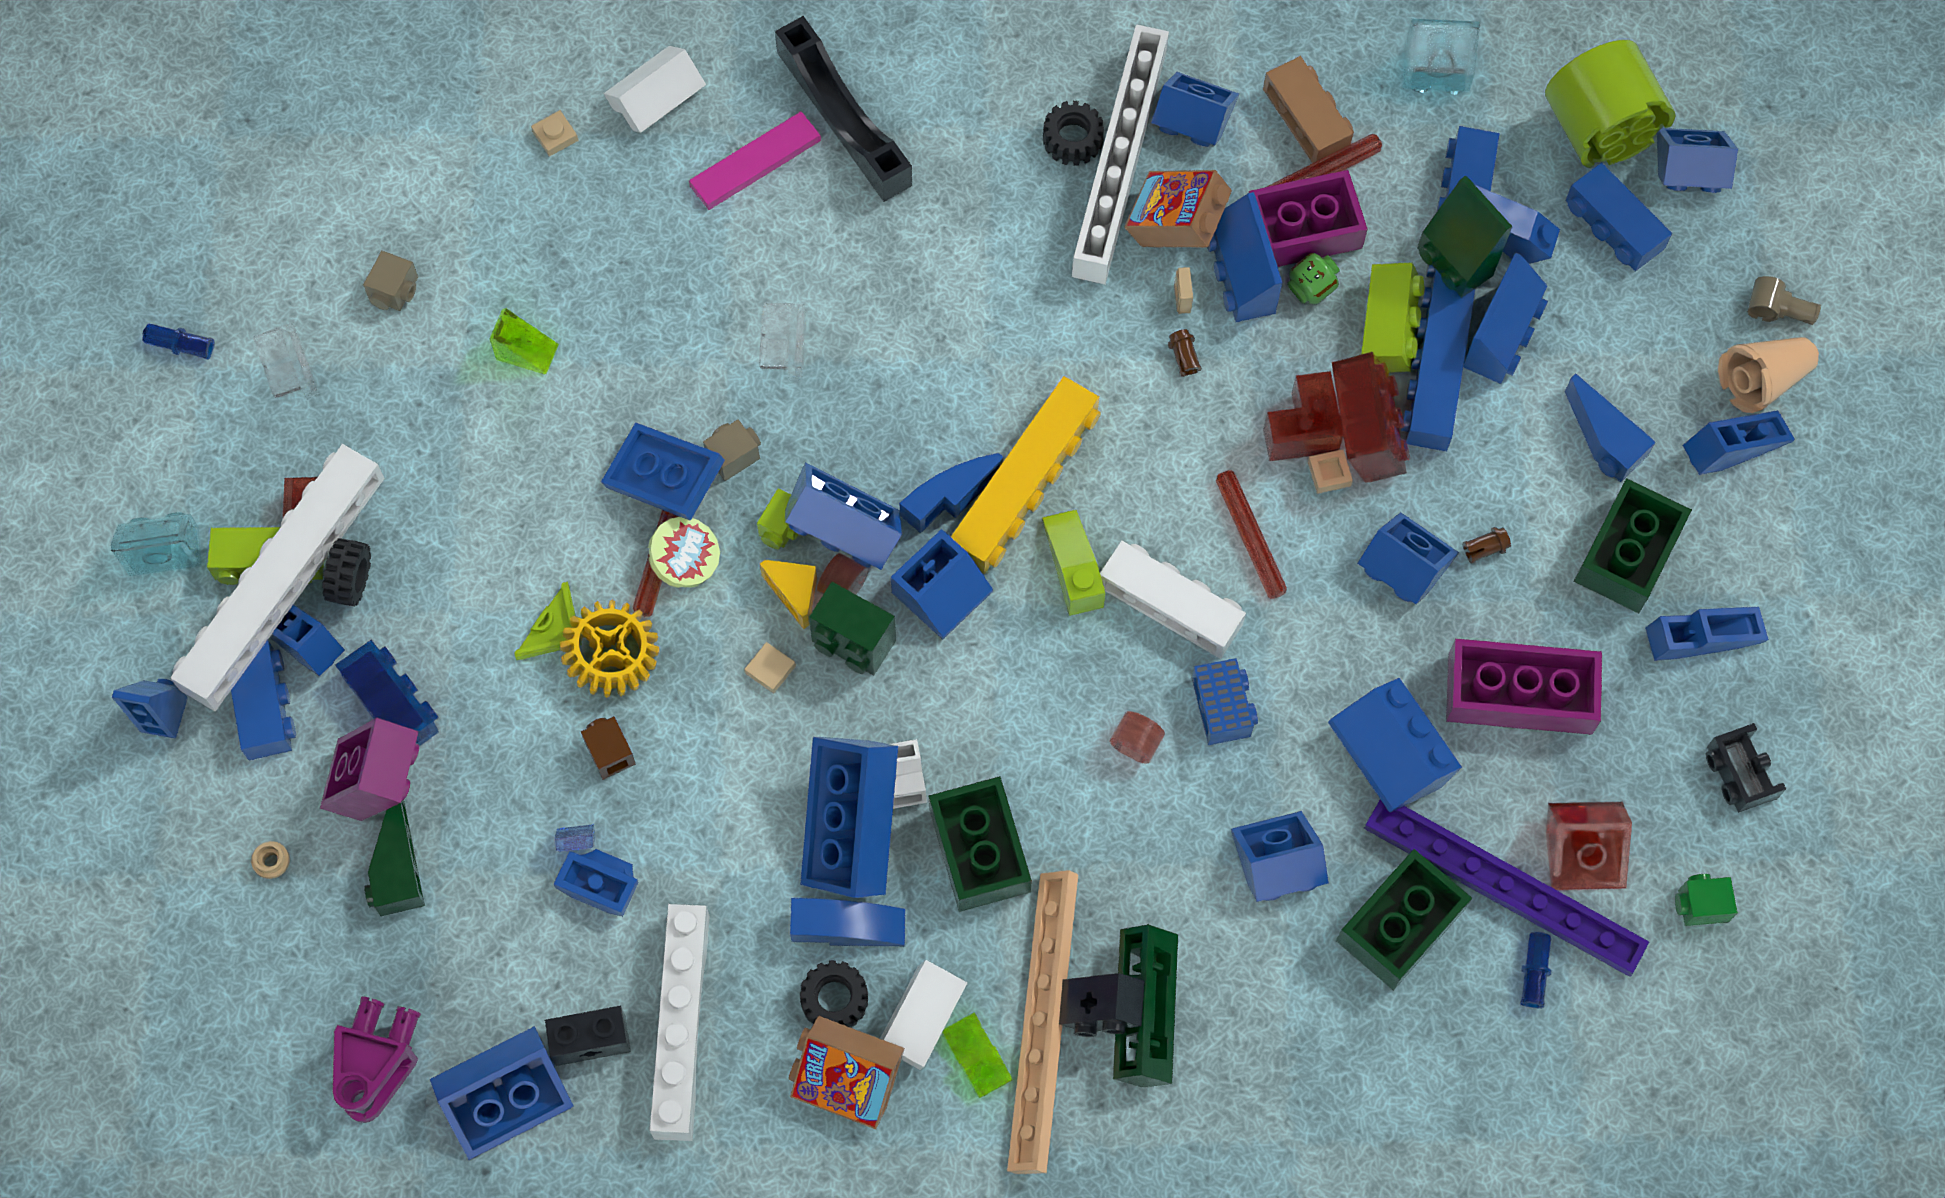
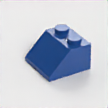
M1176 72L1162 87L1151 123L1158 125L1159 130L1166 134L1178 135V133L1191 137L1190 140L1197 145L1209 147L1212 144L1215 146L1222 137L1240 93Z
M1662 128L1657 132L1658 177L1663 185H1667L1666 188L1674 191H1685L1687 187H1701L1702 191L1710 193L1721 192V188L1732 189L1738 148L1725 131Z
M1400 512L1377 531L1357 564L1362 566L1365 573L1372 579L1383 581L1392 587L1394 593L1399 598L1417 605L1433 588L1459 552Z
M1302 811L1231 829L1247 885L1257 902L1276 900L1282 895L1297 891H1311L1317 886L1329 884L1323 844Z

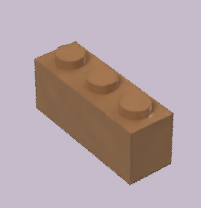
M1299 56L1266 72L1263 85L1264 92L1314 166L1350 149L1354 134L1353 127L1346 117H1342L1336 109V103L1331 93L1325 92L1319 84L1317 73L1312 66H1307L1303 58Z

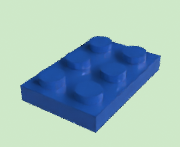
M635 422L601 483L610 490L691 521L725 459L719 453Z

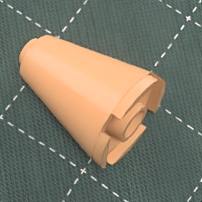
M1805 337L1734 345L1728 348V351L1719 358L1718 374L1720 384L1723 390L1729 387L1735 396V399H1730V402L1742 412L1755 413L1761 411L1817 367L1819 359L1818 349L1814 343Z

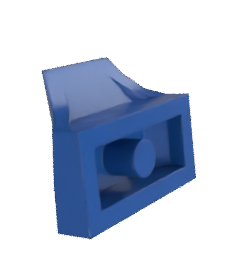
M595 849L582 855L569 851L555 879L554 887L571 898L606 913L623 917L639 882L633 876V864Z

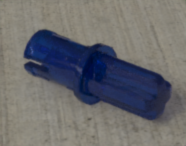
M147 324L142 333V341L145 344L170 349L175 355H179L182 352L209 360L215 346L213 338L187 333L181 327L174 330L154 324Z
M1544 932L1530 933L1526 964L1521 967V971L1524 973L1520 1005L1536 1009H1542L1545 1006L1544 998L1547 976L1552 974V970L1548 968L1552 938L1551 935Z

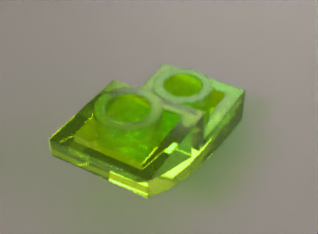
M975 1012L943 1029L942 1036L978 1098L1013 1080L996 1047L990 1042Z

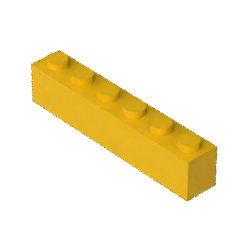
M1065 376L1057 384L951 536L954 541L968 552L983 574L986 573L991 565L997 567L1006 552V549L1003 548L1010 537L1015 540L1019 536L1025 525L1023 518L1029 510L1033 512L1037 510L1045 494L1042 491L1047 483L1054 484L1063 470L1061 463L1067 455L1070 457L1075 455L1082 443L1081 434L1086 428L1091 430L1101 415V412L1098 410L1100 396Z

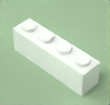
M1121 541L1100 572L1106 592L1220 659L1243 626L1246 613L1242 611L1238 603L1229 598L1221 599L1211 593L1210 588L1201 581H1191L1180 575L1179 570L1175 566L1167 562L1160 563L1149 556L1144 548L1137 544L1129 545Z

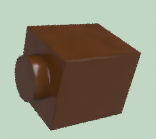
M615 716L609 719H596L587 725V729L581 731L583 740L602 780L636 765L633 753Z

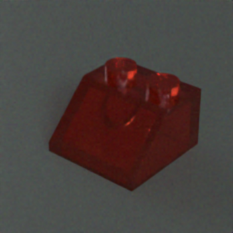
M1622 801L1548 803L1546 839L1552 888L1555 890L1621 889L1627 887L1632 821Z

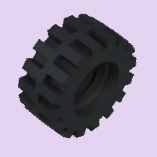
M1073 100V105H1069L1065 101L1062 102L1061 108L1056 105L1052 108V113L1048 112L1043 126V145H1045V150L1048 154L1052 153V159L1058 161L1060 158L1064 165H1068L1069 161H1072L1073 166H1079L1080 161L1083 160L1086 164L1090 162L1091 156L1095 158L1098 155L1099 149H1101L1103 144V119L1098 117V111L1095 108L1090 111L1089 104L1084 103L1083 106H1080L1079 101ZM1068 125H1078L1084 128L1088 135L1083 140L1074 142L1062 138L1059 131Z
M337 538V541H334L333 548L329 551V558H327L325 563L326 569L323 573L322 588L324 589L322 594L325 601L353 607L359 604L363 597L362 593L365 590L366 581L369 577L368 571L371 567V548L368 546L369 544Z
M829 960V963L825 965L823 962L817 964V968L814 970L810 969L806 979H803L801 984L800 1003L805 1017L813 1024L817 1017L821 1016L853 1028L857 1025L858 1020L863 1018L868 1006V989L864 977L859 974V970L855 967H850L848 963L843 961L841 964L836 963V960ZM831 982L841 983L850 991L849 1003L845 1008L836 1012L824 1009L818 1001L821 988Z

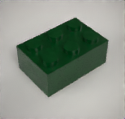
M1626 478L1573 582L1639 614L1648 600L1692 509Z
M1001 776L928 795L930 815L959 912L1031 893L1032 879Z
M1413 849L1341 929L1336 942L1394 991L1465 911L1472 897L1418 851Z

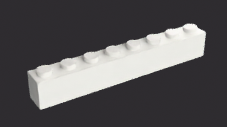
M1137 24L1135 26L1073 258L1072 277L1106 284L1166 56L1169 31Z
M344 444L340 446L336 453L333 452L327 457L321 474L315 481H311L305 487L302 499L296 508L289 510L285 514L279 531L273 539L270 538L263 544L259 558L252 567L245 569L241 574L238 586L231 596L221 601L217 608V615L209 626H205L199 631L195 638V645L187 656L181 657L176 662L173 668V675L170 678L181 692L213 711L218 709L327 559L330 549L333 548L334 541H337V538L343 537L385 479L377 463Z

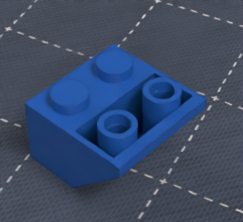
M942 529L891 576V593L942 640L993 592V588L968 552Z

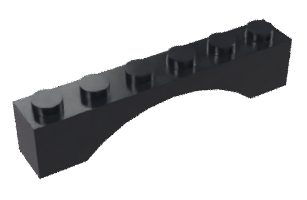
M801 16L776 30L777 54L883 202L912 186V165L895 141L886 136L858 105L838 74L821 39L806 18Z

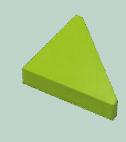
M568 581L561 584V588L549 606L545 607L531 627V632L525 641L514 652L516 660L560 651V642L567 640L563 637V630L566 627L572 628L570 618L576 616Z

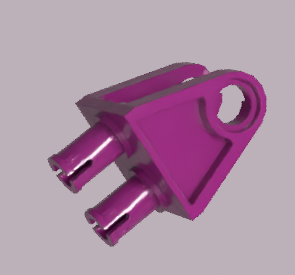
M365 996L360 998V1004L351 1028L340 1025L336 1026L334 1031L333 1058L334 1100L341 1108L345 1109L346 1113L353 1120L363 1123L373 1121L381 1114L416 1066L418 1057L414 1054L409 1044L418 1018L421 1016V1013L409 1008L408 1011H405V1007L397 1006V1012L388 1038L373 1035L385 1004L373 998L372 1001H369L370 998ZM364 1092L363 1097L359 1101L354 1102L355 1097ZM374 1100L371 1109H369L365 1113H358L360 1111L365 1110Z

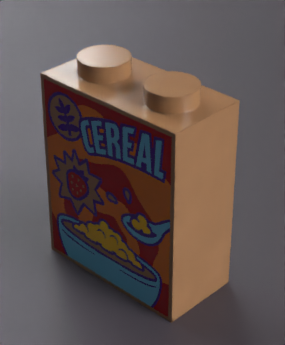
M1216 170L1149 171L1125 228L1142 247H1208L1232 190Z
M818 1016L812 1028L808 1029L805 1027L800 1036L797 1050L802 1051L801 1059H795L789 1074V1080L794 1082L790 1097L877 1129L887 1109L905 1048Z

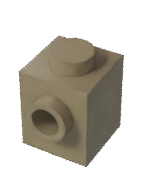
M381 250L363 286L369 301L377 308L388 310L390 307L401 311L404 303L410 302L414 297L418 274L412 261Z
M739 419L731 424L726 423L719 426L711 437L703 441L704 448L719 453L725 459L718 472L724 481L760 459L758 448L761 445L760 439L751 427L745 429Z

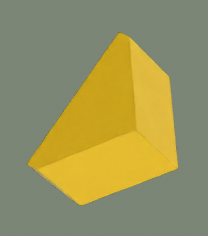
M772 560L762 561L760 563V570L763 579L803 629L807 628L810 625L809 616L812 613L817 583L816 566Z

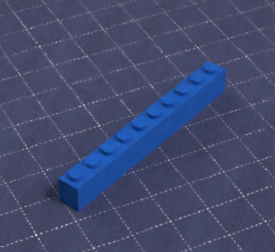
M1459 126L1456 138H1449L1445 158L1451 159L1450 168L1444 167L1441 187L1447 188L1445 197H1439L1436 212L1464 176H1467L1475 185L1491 191L1500 133ZM1428 265L1426 277L1432 278L1431 287H1425L1421 307L1427 308L1426 318L1421 317L1420 327H1417L1416 338L1422 339L1421 349L1418 348L1416 358H1412L1411 369H1417L1416 380H1409L1406 400H1411L1412 405L1411 411H1404L1401 431L1407 432L1405 444L1447 452L1453 436L1475 289L1461 298L1455 290H1450L1444 284L1440 273L1432 265Z

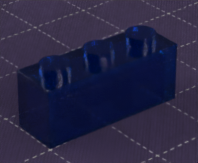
M371 639L335 664L342 678L373 719L379 718L419 731L416 744H419V746L439 733L434 723L439 718L426 700L421 704L413 695L418 689L406 673L402 676L397 674L393 668L397 662L385 646L378 649Z

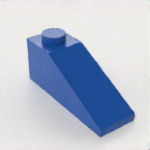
M1475 185L1512 225L1503 250L1507 256L1512 259L1515 253L1520 254L1529 264L1552 258L1560 232L1556 225L1532 208Z
M1575 373L1570 378L1565 389L1567 399L1592 456L1598 462L1600 470L1608 477H1615L1618 481L1622 482L1649 456L1656 441Z
M1777 410L1709 422L1682 446L1689 456L1691 464L1695 467L1698 474L1702 475L1723 471L1793 442L1795 438Z
M292 605L270 636L281 648L318 676L332 666L335 660L345 651L323 624L295 605Z
M157 679V682L143 680L113 691V700L141 733L176 739L188 697L177 688L172 680Z

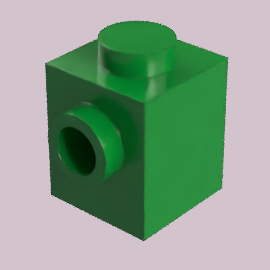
M1710 874L1693 875L1688 877V881L1678 890L1679 893L1675 894L1676 912L1679 916L1683 915L1685 926L1728 923L1738 914L1731 877L1711 879Z

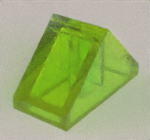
M507 308L501 310L489 338L496 360L541 374H547L559 345Z

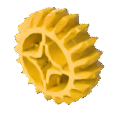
M613 599L609 601L607 609H603L599 601L594 603V612H591L585 606L581 608L582 618L577 616L570 618L572 628H564L563 637L567 640L560 642V650L565 652L561 657V662L563 665H571L567 669L568 677L580 675L577 680V686L581 688L590 683L589 692L592 695L597 692L598 687L604 688V696L606 698L610 697L611 689L613 688L617 689V693L621 697L625 695V685L636 691L639 688L638 679L648 681L650 676L648 670L656 668L657 661L652 657L659 655V647L654 645L658 640V635L656 632H649L652 628V622L650 620L640 622L642 618L640 609L632 615L629 614L630 605L627 602L622 605L621 610L615 609L616 603ZM605 625L617 626L615 629L610 631L602 630L599 628L600 626ZM629 634L635 638L640 649V654L636 660L630 656V651L624 646ZM583 638L589 641V646L595 651L589 664L584 660L579 648ZM616 644V651L610 649L608 650V652L603 653L604 646L606 648H610L612 645ZM613 666L619 668L621 671L603 672L602 670L606 667Z

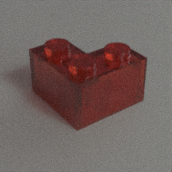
M1331 371L1296 375L1291 393L1294 409L1267 412L1263 432L1269 461L1314 456L1337 451L1341 447L1344 433Z

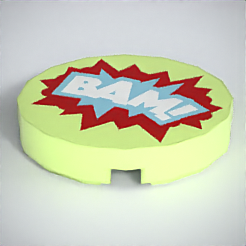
M682 517L671 518L661 524L649 540L650 566L658 578L670 586L678 588L697 587L712 576L719 564L720 549L717 538L708 526L697 519L692 518L690 521Z

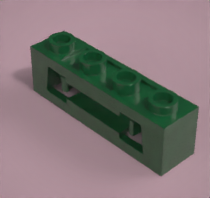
M1149 924L1120 929L1118 973L1143 980L1145 983L1141 1027L1125 1028L1124 1034H1115L1113 1064L1114 1080L1145 1088L1172 1084L1178 934ZM1131 953L1140 957V963L1132 965V970L1141 973L1139 975H1130ZM1137 1034L1136 1041L1138 1043L1130 1041L1128 1047L1136 1050L1135 1060L1126 1061V1039Z

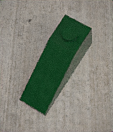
M401 801V803L387 809L368 869L370 884L364 886L369 908L374 907L381 917L425 906L405 801Z

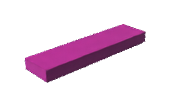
M802 111L693 177L689 180V185L706 208L710 210L821 141V136Z

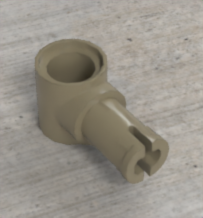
M1762 276L1755 279L1748 307L1749 316L1758 319V316L1763 317L1762 321L1772 322L1777 320L1778 317L1783 318L1784 316L1810 325L1817 321L1821 310L1820 304L1793 297L1792 292L1785 290V283L1776 277Z

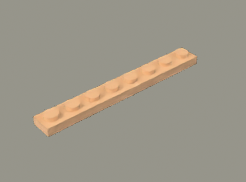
M1070 870L1040 874L1007 1167L1008 1172L1015 1174L1047 1173L1062 1025H1059L1062 980L1068 977L1078 874Z

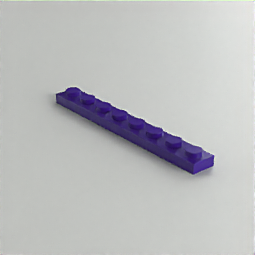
M1380 799L1364 827L1365 830L1408 854L1415 849L1442 873L1629 977L1634 973L1650 943L1648 940L1406 806L1390 813Z

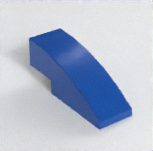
M999 453L978 457L955 465L935 475L917 487L899 503L900 516L919 533H922L944 510L956 518L985 489L1003 463L1004 457Z
M1759 607L1698 609L1691 615L1660 616L1645 627L1654 661L1680 659L1735 650L1765 643L1769 640Z
M791 898V942L829 943L830 946L905 947V909L846 900Z

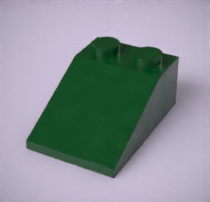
M1464 176L1459 180L1422 231L1417 249L1423 261L1428 265H1432L1440 273L1444 284L1450 290H1455L1463 298L1494 276L1512 225L1467 176Z

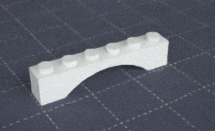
M668 904L650 1132L655 1140H693L698 1027L710 918L706 906Z

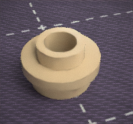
M274 841L259 845L251 857L254 871L260 877L266 879L281 876L287 870L290 862V856L286 848ZM268 856H277L275 865L270 867L265 865V860Z

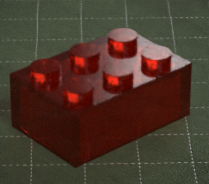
M1373 352L1331 362L1347 460L1365 483L1406 474L1405 461L1410 460V454L1405 439L1401 440L1399 429L1404 428V419L1401 409L1395 406L1394 396L1399 395L1395 376H1389L1386 363H1380Z

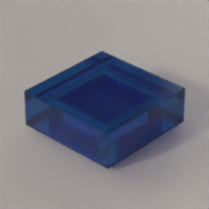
M594 824L557 828L555 834L556 851L592 848L596 838Z

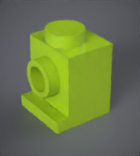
M779 488L757 522L758 533L762 542L776 550H779L780 547L784 548L789 539L795 540L799 535L790 529L788 523L785 522V509L791 494Z

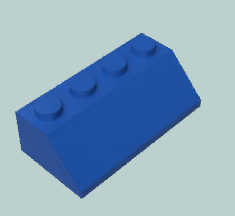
M813 737L800 885L853 898L886 895L898 746L870 740Z

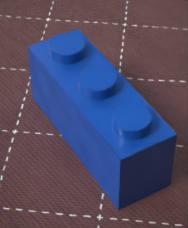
M1602 162L1571 185L1565 200L1570 211L1576 217H1582L1591 226L1594 236L1600 241H1606L1613 248L1617 259L1622 264L1629 265L1635 272L1662 252L1673 234Z
M269 640L266 641L231 689L240 748L249 761L292 751L290 739L296 738L293 719L291 716L286 717L284 706L290 704L289 691L286 683H280L279 671H284L282 654L279 649L274 650Z

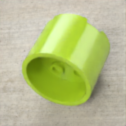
M1631 40L1611 41L1582 53L1563 66L1551 78L1545 89L1547 101L1582 165L1587 168H1591L1595 163L1607 161L1610 166L1639 154L1654 144L1653 137L1663 126L1665 128L1671 127L1676 117L1672 105L1641 50Z

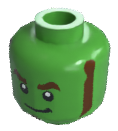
M1310 253L1289 271L1290 281L1287 282V285L1302 304L1309 302L1317 305L1338 288L1339 281L1336 274L1340 272V269L1328 255L1322 258L1318 254Z

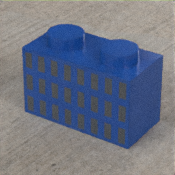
M1237 658L1194 666L1191 678L1208 745L1251 737L1254 725L1258 724L1257 711L1254 703L1248 704L1245 692L1249 690L1248 676L1245 669H1239Z

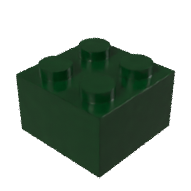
M834 582L830 583L809 616L812 642L815 643L814 647L828 657H832L834 654L846 660L845 664L851 670L859 674H864L866 671L874 676L896 642L894 615Z

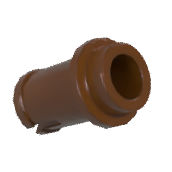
M1187 329L1170 334L1168 348L1173 349L1180 370V376L1184 377L1201 371L1202 367L1199 364L1193 345L1195 341L1194 335L1190 334Z
M1492 527L1491 532L1472 540L1464 541L1462 546L1464 550H1468L1465 554L1469 562L1474 563L1497 552L1501 554L1506 553V549L1511 547V541L1504 527L1499 529Z

